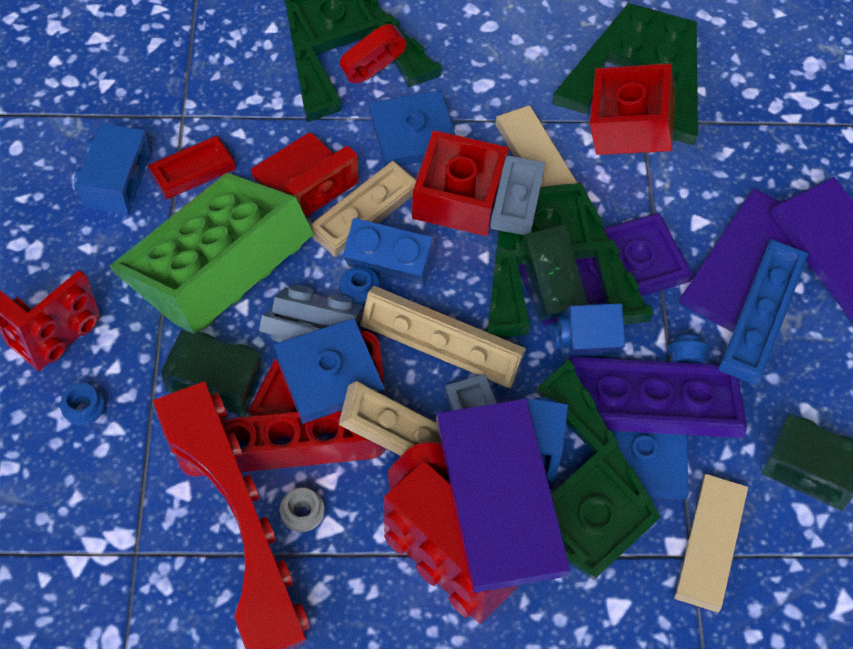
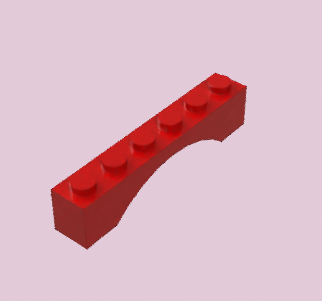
M204 381L154 399V408L171 453L192 464L214 484L227 501L237 521L244 546L245 572L242 594L234 618L245 649H293L303 645L306 640L303 632L309 630L310 625L301 603L292 605L286 590L287 587L293 585L289 570L284 559L275 561L269 545L276 542L275 535L267 516L259 519L252 503L259 500V495L251 475L248 474L243 477L241 475L236 460L242 459L243 455L234 432L226 435L220 419L226 418L227 414L219 393L210 394Z

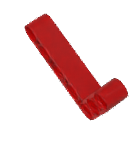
M359 330L385 388L379 341L374 334ZM342 410L303 424L298 412L220 419L226 435L234 432L237 441L248 443L244 448H241L243 458L236 460L240 472L369 460L380 457L386 451V448L338 425ZM322 433H332L335 435L333 439L327 441L316 438ZM280 437L292 439L288 444L284 445L273 443V441ZM176 456L179 468L183 473L189 476H205L192 464Z

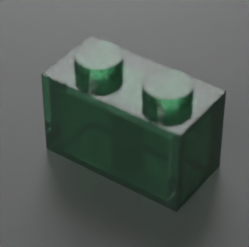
M566 224L525 234L519 243L539 321L543 322L558 318L570 306L588 305Z
M181 329L161 370V375L166 392L174 393L205 381L210 394L219 393L226 411L245 416L264 372L261 353H257L253 348L244 344L231 345L224 343L204 332L191 333Z
M788 414L775 438L761 474L843 511L853 498V439L846 436H838L822 429L809 419L798 418Z

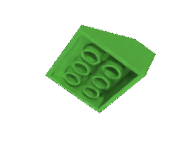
M225 173L109 265L113 273L172 323L196 335L199 331L209 327L214 319L231 304L242 299L244 293L258 281L269 276L273 269L284 259L296 253L302 244L314 234L295 196Z

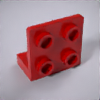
M309 132L251 168V174L259 184L295 196L305 217L358 184V155L348 145L336 153H332L313 133Z
M81 270L75 272L33 309H30L19 297L10 299L0 290L1 336L6 345L38 372L47 364L57 361L70 344L78 337L88 334L100 319L87 275Z

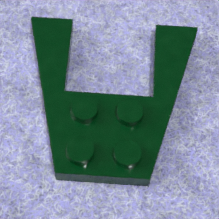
M284 0L307 123L341 111V101L316 54L363 39L383 25L393 24L397 26L406 41L404 52L393 61L408 88L441 77L442 66L437 61L433 62L424 53V47L414 37L410 39L399 28L400 23L392 14L387 15L378 6V0Z
M628 3L554 92L552 104L588 114L593 98L596 68H605L607 62L622 67L672 63L673 80L676 82L674 86L673 140L694 146L698 136L697 22Z
M581 183L544 186L540 188L531 236L499 230L488 333L500 338L529 335L530 324L518 265L591 257L595 258L605 304H622L623 325L651 322L653 316L651 306H646L638 292V283L633 274L627 272L620 260V251L615 242L609 240L602 228L603 221Z
M567 360L537 387L536 393L540 397L551 398L557 403L568 404L566 424L594 453L585 464L551 494L568 563L589 578L595 580L650 529L661 516L634 469L625 460L618 447L619 443L596 409L597 405L588 390L584 389L574 371L575 367L572 362ZM447 473L443 478L450 484Z

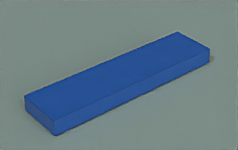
M770 239L719 366V371L756 386L759 385L809 253Z

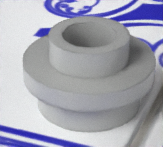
M307 488L292 490L285 495L280 504L282 522L286 527L296 532L313 530L321 523L325 513L322 498L315 491ZM299 507L310 509V513L304 517H298L294 514L295 510Z

